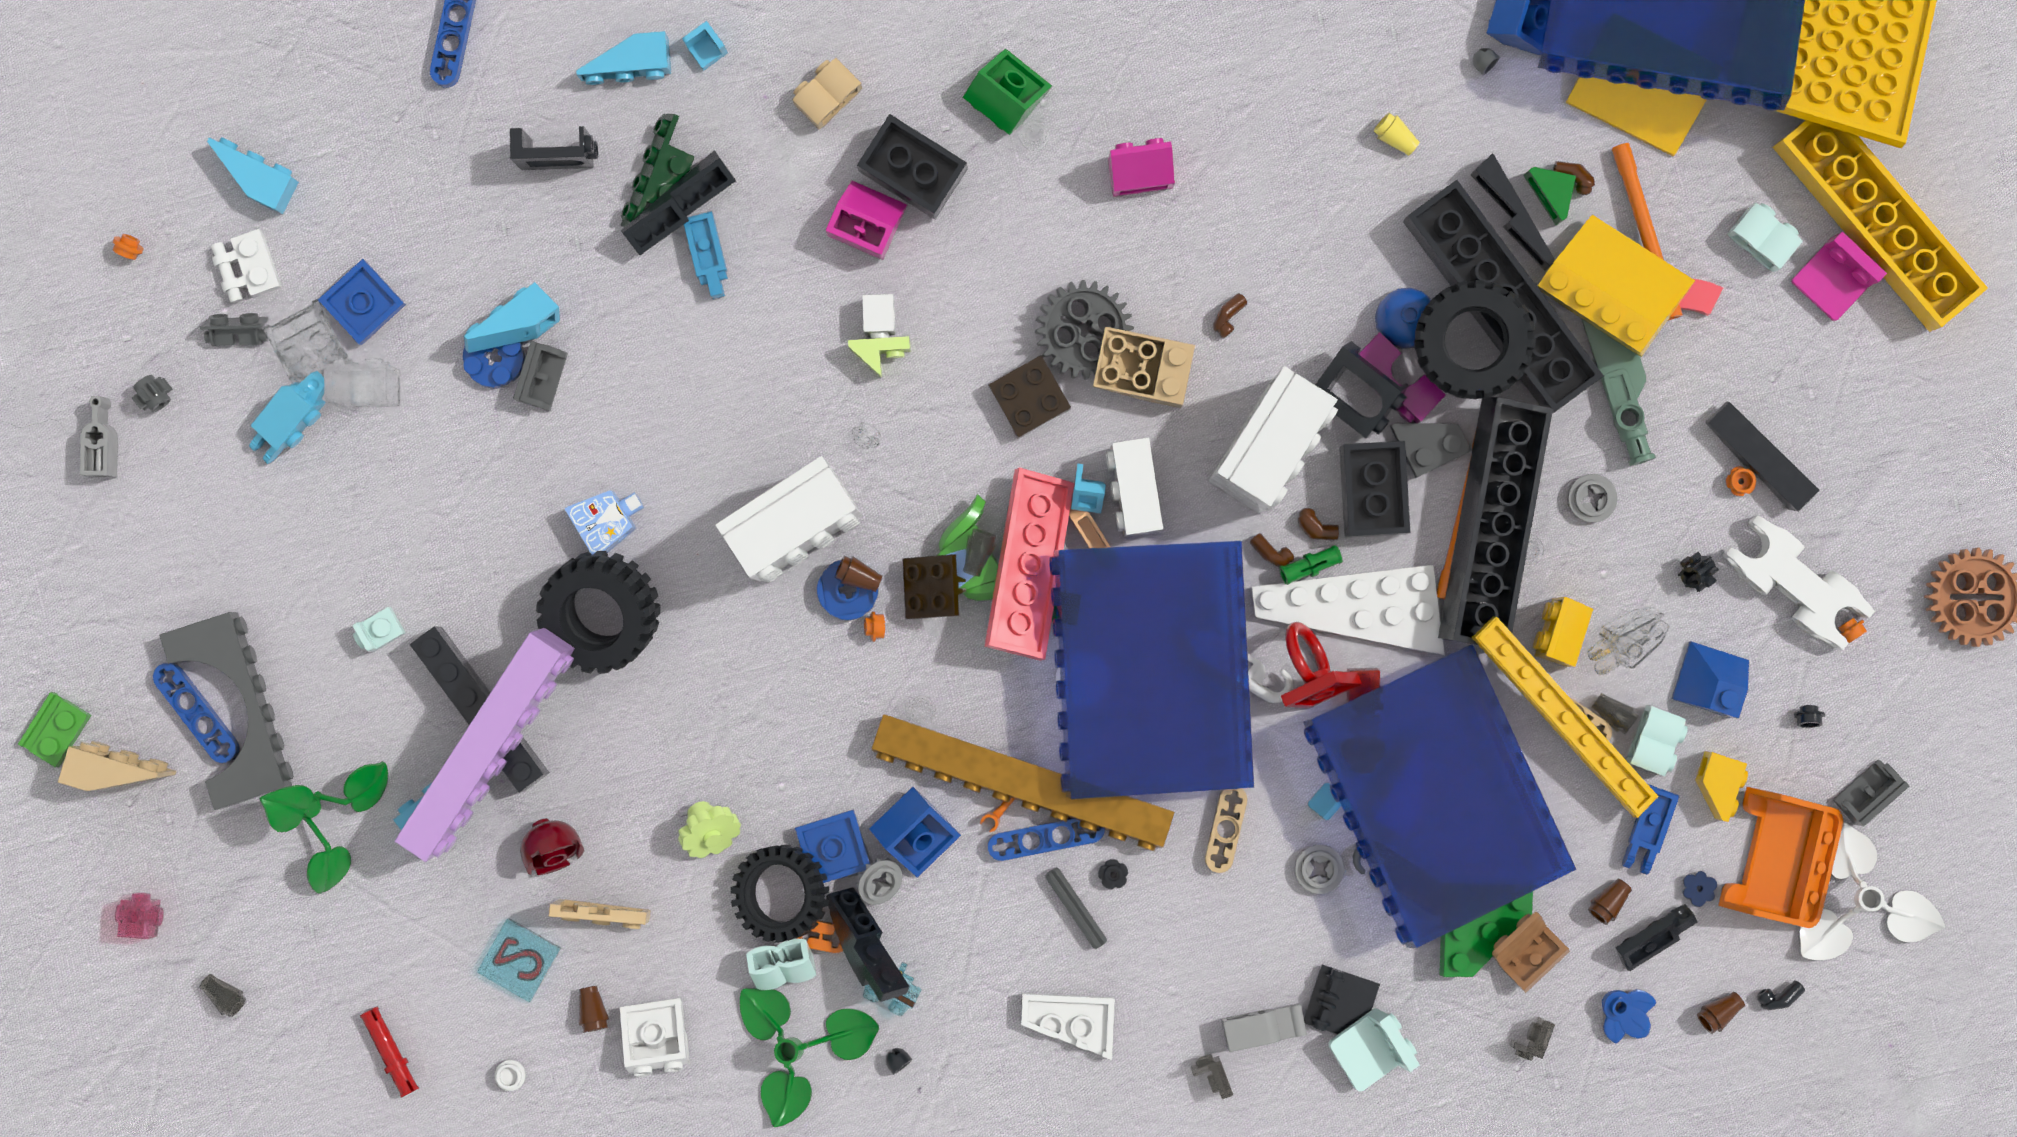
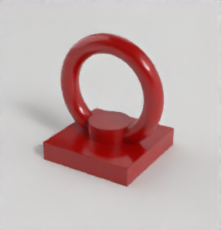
M1293 622L1288 625L1285 633L1286 647L1296 671L1303 679L1304 685L1281 695L1285 707L1312 708L1362 684L1358 673L1331 672L1326 653L1320 641L1309 627L1301 622ZM1298 635L1310 648L1318 671L1312 672L1307 665L1299 647Z

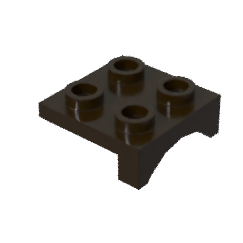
M1042 355L988 385L1018 439L1071 410L1070 404Z
M956 554L902 558L905 619L959 616L958 595L966 592V588H959L958 582H966V579L957 576Z

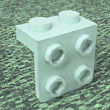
M1374 1008L1329 1041V1048L1353 1087L1358 1091H1364L1397 1066L1409 1072L1420 1066L1414 1056L1417 1054L1415 1047L1407 1038H1403L1399 1031L1402 1029V1026L1392 1013L1387 1014Z

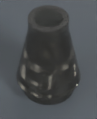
M980 529L972 530L971 535L967 536L963 572L973 576H981L984 566L997 546L995 543L996 535Z
M1603 693L1600 694L1591 707L1609 723L1616 733L1620 731L1624 735L1639 717V714L1633 711L1634 707L1610 698Z
M209 974L199 986L221 1015L226 1014L228 1017H233L246 1002L242 990L216 978L213 974Z

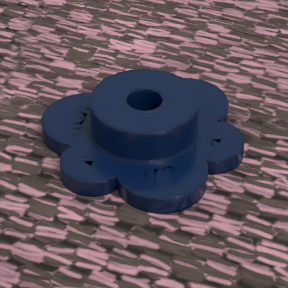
M1698 871L1695 875L1688 874L1684 877L1683 884L1686 888L1683 890V896L1690 899L1694 906L1701 907L1706 901L1714 900L1715 894L1713 891L1717 888V881L1713 877H1707L1703 871Z

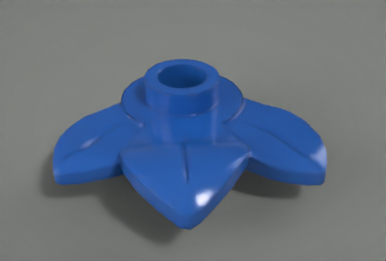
M1635 989L1628 993L1622 990H1613L1606 993L1602 999V1010L1606 1015L1603 1030L1607 1038L1616 1044L1624 1037L1625 1033L1637 1039L1647 1037L1650 1033L1651 1024L1646 1013L1655 1006V998L1640 989ZM1621 1002L1619 1009L1615 1010L1616 1004Z

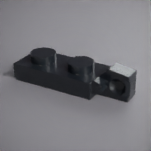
M1684 904L1671 910V913L1660 920L1652 922L1646 929L1633 937L1625 939L1615 948L1623 966L1627 971H1632L1680 940V933L1698 922L1693 912Z

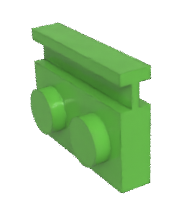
M50 692L18 745L30 750L29 752L53 767H60L65 759L68 747L73 746L92 715L67 699L58 696L57 693Z

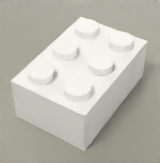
M1149 438L1112 443L1110 451H1106L1107 454L1105 456L1108 472L1114 471L1115 481L1111 482L1110 489L1112 501H1118L1120 512L1115 514L1117 532L1123 531L1124 538L1161 532L1163 524Z

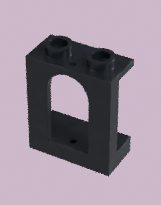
M579 126V146L533 148V140L522 128H510V159L521 170L594 168L593 159H598V143L593 141V136L588 133L584 126Z
M1351 341L1342 346L1315 385L1338 399L1333 406L1338 409L1336 416L1367 439L1374 433L1379 435L1390 421L1386 418L1392 409L1397 411L1407 399L1404 392L1409 385L1407 383L1402 386L1396 384L1358 354L1361 348ZM1346 369H1349L1379 393L1383 402L1382 409L1378 415L1373 417L1361 415L1331 391Z

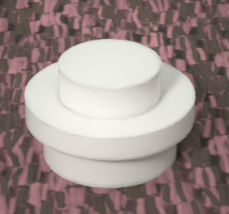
M506 1060L499 1064L495 1070V1081L505 1091L517 1090L526 1079L525 1068L516 1060Z

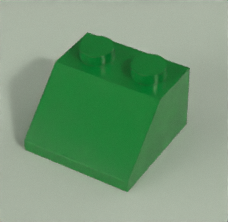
M1005 48L977 73L962 98L969 102L975 110L980 111L994 122L999 129L1011 135L1028 118L1049 92L1052 85Z

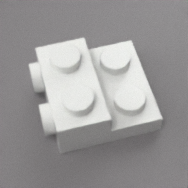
M681 998L620 1007L624 1066L629 1073L634 1072L635 1077H645L652 1075V1069L664 1068L665 1072H678L683 1070V1065L690 1064Z

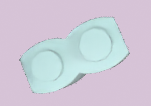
M1754 203L1748 207L1727 235L1740 247L1751 253L1766 268L1775 272L1782 268L1803 241L1798 236L1799 232L1794 226L1789 223L1782 224L1774 217L1776 213L1771 207L1763 203L1760 205Z
M1646 705L1626 761L1631 765L1661 776H1665L1667 771L1671 772L1677 761V755L1674 754L1675 747L1678 743L1684 741L1688 731V727L1685 726L1686 719Z
M805 939L787 940L777 947L760 946L746 954L749 974L759 990L775 989L786 982H805L817 975L814 956Z

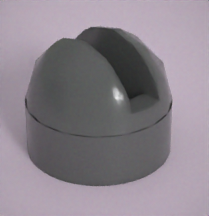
M1481 48L1474 54L1473 64L1482 75H1485L1496 65L1500 56L1489 48Z

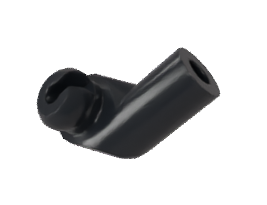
M1794 980L1779 994L1774 995L1771 989H1763L1758 993L1757 1000L1761 1003V1007L1768 1011L1788 1008L1805 992V988L1800 982Z

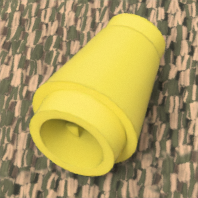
M1390 112L1381 119L1374 129V132L1378 135L1377 139L1408 156L1420 143L1399 116H1393Z

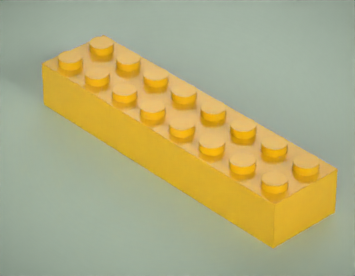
M1804 120L1772 147L1846 235L1887 273L1883 278L1929 332L1942 328L1988 289L1859 136Z

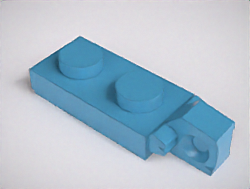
M711 211L688 217L689 221L684 224L696 276L700 280L701 285L708 284L710 295L713 299L724 297L725 294L721 280L728 279L727 267L714 214Z

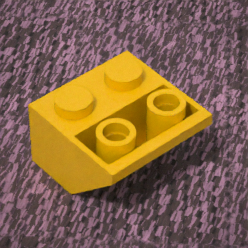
M1567 597L1552 598L1551 603L1547 602L1542 613V619L1545 620L1542 632H1537L1533 642V648L1536 649L1534 656L1567 667H1576L1593 608Z

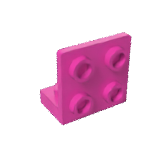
M1840 232L1831 237L1792 278L1791 282L1832 321H1837L1869 286L1880 282L1887 273L1847 235Z

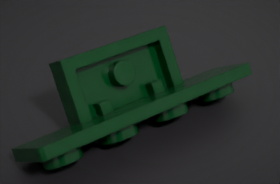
M663 114L655 123L653 129L655 136L652 144L646 148L643 154L644 165L641 173L635 177L632 183L633 194L630 201L623 207L621 218L623 219L621 222L622 227L627 226L641 214L646 203L652 204L690 171L695 156L669 145L679 116L676 114Z

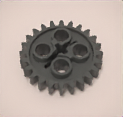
M1081 280L1078 289H1076L1073 282H1069L1067 284L1068 292L1059 287L1056 289L1059 298L1050 294L1047 300L1051 306H1040V310L1046 315L1038 316L1035 320L1043 324V327L1035 330V334L1043 335L1044 338L1037 343V346H1046L1047 348L1042 357L1050 355L1053 357L1049 366L1053 367L1058 363L1061 364L1060 374L1071 369V378L1074 379L1079 374V371H1082L1084 380L1089 378L1090 371H1093L1094 375L1096 374L1102 341L1092 334L1100 337L1104 335V331L1098 326V318L1100 316L1110 319L1111 328L1125 331L1134 329V326L1126 325L1125 323L1126 320L1132 317V314H1123L1121 311L1127 303L1117 304L1115 302L1119 296L1118 292L1111 297L1108 296L1109 286L1106 285L1099 291L1097 281H1094L1090 288H1087L1085 280ZM1073 302H1080L1084 306L1085 313L1083 317L1075 316L1072 313L1071 304ZM1065 316L1077 326H1082L1086 323L1088 325L1087 330L1092 334L1088 333L1083 337L1080 335L1081 329L1079 327L1065 323L1060 317ZM1060 328L1067 329L1070 332L1071 341L1068 344L1061 343L1058 340L1057 332ZM1086 343H1093L1097 347L1098 353L1095 358H1089L1084 353V345Z

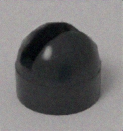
M894 1048L892 1052H888L886 1055V1065L893 1075L900 1072L913 1060L901 1048Z

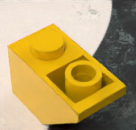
M1704 751L1695 781L1714 818L1729 822L1730 817H1734L1738 809L1739 801L1736 800L1739 788L1744 787L1748 778V771L1745 770L1747 763L1714 752Z

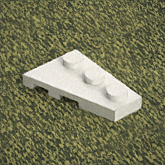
M1023 993L1021 1025L1112 1060L1115 998Z

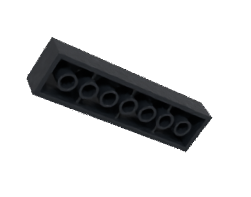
M1455 180L1403 220V223L1450 286L1463 281L1485 280L1488 283L1502 285V288L1509 292L1512 291L1518 296L1517 299L1523 305L1525 304L1529 311V317L1534 323V339H1536L1531 363L1520 380L1540 406L1553 408V413H1555L1604 376L1458 180ZM1470 311L1501 353L1504 345V335L1499 323L1487 313Z
M1487 397L1481 400L1438 638L1478 645L1472 637L1492 617H1498L1511 633L1513 632L1553 408L1502 397Z

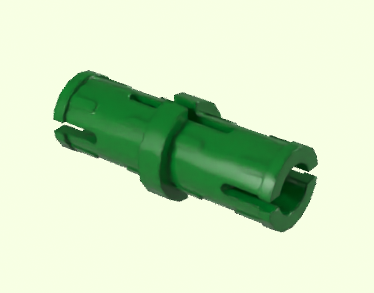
M1333 545L1313 555L1307 553L1303 555V559L1279 567V572L1283 582L1289 585L1309 575L1315 577L1319 575V571L1336 564H1341L1343 559L1339 548Z

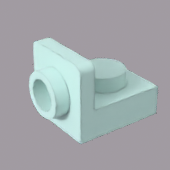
M391 607L385 608L363 622L353 624V628L356 631L353 633V637L361 649L365 648L368 652H375L406 634Z

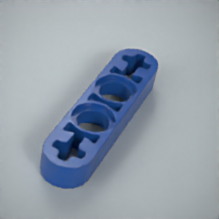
M462 0L444 1L430 66L431 78L443 88L454 86L460 78L476 0H468V3ZM457 6L463 7L466 11L464 19L459 22L451 21L450 11ZM449 36H456L459 39V46L454 51H447L443 47L444 40ZM441 55L448 58H456L455 62L449 59L448 69L452 72V75L446 76L445 80H442V77L438 74V71L444 70L446 60L440 58Z
M164 663L159 665L153 673V681L156 687L214 761L219 763L235 760L240 752V745L237 739L184 670L177 664ZM164 671H174L175 674L172 676V680L176 685L184 683L185 687L176 690L171 682L164 683L163 679L166 677ZM185 692L191 693L195 698L194 706L189 710L184 709L180 705V697ZM204 716L211 718L213 721V729L207 734L202 733L198 728V722ZM221 731L222 735L217 736L222 744H230L231 747L228 748L229 755H219L218 751L221 747L218 742L214 740L209 743L208 739L216 736Z
M1072 818L1068 819L1067 822L1057 821L995 834L988 842V851L998 861L1015 859L1095 843L1103 837L1105 829L1100 827V830L1095 832L1096 837L1090 838L1088 833L1079 834L1081 841L1075 842V832L1071 823L1078 822V829L1082 827H1079L1080 820ZM1064 826L1070 831V838L1066 843L1059 844L1053 840L1052 833L1056 827ZM1034 832L1039 835L1040 844L1036 849L1029 850L1024 847L1022 839L1026 833ZM1018 834V845L1022 851L1021 853L1015 854V847L1006 849V855H1000L999 851H993L992 846L997 844L998 838H1003L1004 843L1013 842L1011 835Z

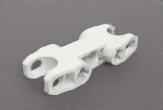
M1758 515L1753 516L1748 524L1761 538L1762 549L1759 555L1755 558H1749L1739 550L1731 547L1727 548L1722 556L1733 567L1738 576L1760 594L1766 596L1774 586L1800 607L1791 618L1806 633L1837 650H1844L1849 643L1835 627L1834 622L1837 612L1845 607L1862 618H1870L1875 612L1873 608L1862 597L1858 589L1837 572L1830 570L1822 580L1800 562L1797 557L1805 547L1787 530L1770 523Z

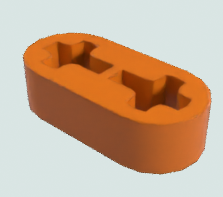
M817 920L818 925L810 931L820 933L819 937H809L807 943L810 949L831 953L842 952L843 949L840 943L838 947L832 946V940L823 938L824 934H834L835 928L833 923Z

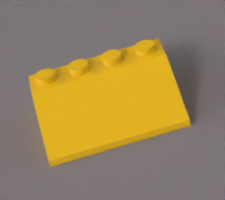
M1613 14L1605 22L1565 103L1674 157L1708 99L1723 68Z
M1591 215L1556 258L1537 286L1543 294L1642 357L1695 280L1596 216Z

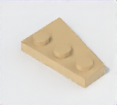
M559 899L551 903L549 908V917H561L562 920L579 922L580 919L592 920L593 924L610 925V922L623 923L622 927L641 929V924L646 925L650 921L651 913L650 909Z

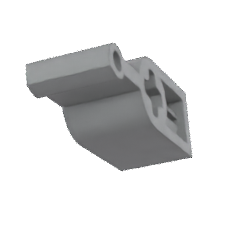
M91 396L89 404L92 407V422L83 427L80 436V475L87 477H117L118 435L116 430L108 425V410L111 408V402L105 397ZM103 433V439L96 441V435Z
M1301 1004L1221 1018L1229 1052L1307 1035Z

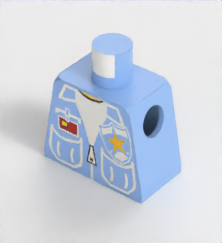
M610 490L565 508V511L593 555L596 551L610 552L631 534L636 527L630 516L643 509L644 506L635 492L619 500L616 493Z

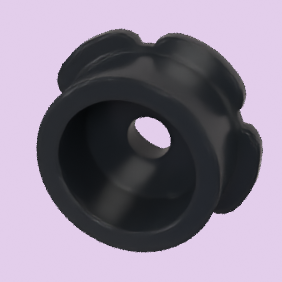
M1816 705L1800 706V711L1794 713V718H1797L1798 727L1815 728L1823 725L1822 717H1825V713L1819 711V707Z
M1110 859L1105 862L1104 866L1099 868L1098 877L1102 880V885L1105 888H1121L1127 882L1128 869L1124 863H1119L1116 859ZM1111 872H1116V877H1111Z

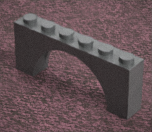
M227 612L159 634L168 664L196 661L219 669L235 683L246 704L248 729L240 753L227 769L205 781L214 810L233 806L275 790L292 786L291 779L294 777L289 762H285L281 751L284 750L283 739L279 732H275L272 722L275 721L274 710L271 704H267L263 692L266 691L264 679L261 674H257L254 665L257 662L255 650L251 645L248 646L245 636L248 633L247 624L242 616L239 617L238 612Z

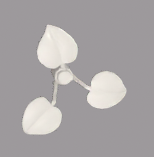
M1843 823L1831 874L1837 879H1844L1852 875L1853 880L1860 886V889L1854 895L1856 906L1839 919L1831 910L1823 909L1821 919L1813 928L1800 926V953L1804 958L1811 960H1827L1843 954L1852 943L1853 933L1842 923L1860 911L1872 912L1882 907L1885 911L1890 912L1886 920L1889 932L1896 939L1908 943L1921 941L1943 930L1945 924L1935 906L1917 892H1897L1892 898V907H1890L1884 901V895L1880 889L1873 886L1867 887L1866 882L1862 881L1858 874L1869 873L1874 868L1877 861L1876 848L1866 835L1857 831L1849 824Z

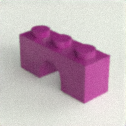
M1379 332L1359 352V355L1396 384L1402 386L1393 378L1391 372L1392 364L1401 352ZM1423 374L1414 384L1409 385L1404 392L1407 399L1397 412L1408 423L1412 421L1420 423L1446 394L1438 389L1434 383H1431L1426 375Z

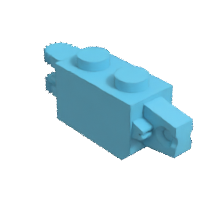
M318 371L310 373L302 382L281 386L251 424V427L257 434L249 447L256 451L267 441L271 447L262 459L267 464H270L281 454L284 448H294L304 437L302 432L305 428L313 425L321 416L319 411L326 403L322 397L330 385L329 381Z

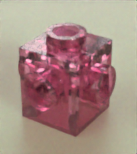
M140 892L132 893L131 897L121 899L115 911V921L118 923L117 937L138 939L157 937L158 926H161L164 917V910L160 907L161 900L151 899L150 893Z

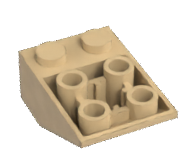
M1105 327L1093 387L1152 403L1181 408L1184 403L1195 345Z
M91 741V743L81 742L80 746L68 747L58 783L85 791H93L173 776L176 774V770L167 768L168 763L152 758L149 761L139 760V754L131 751H109L110 746L96 741Z

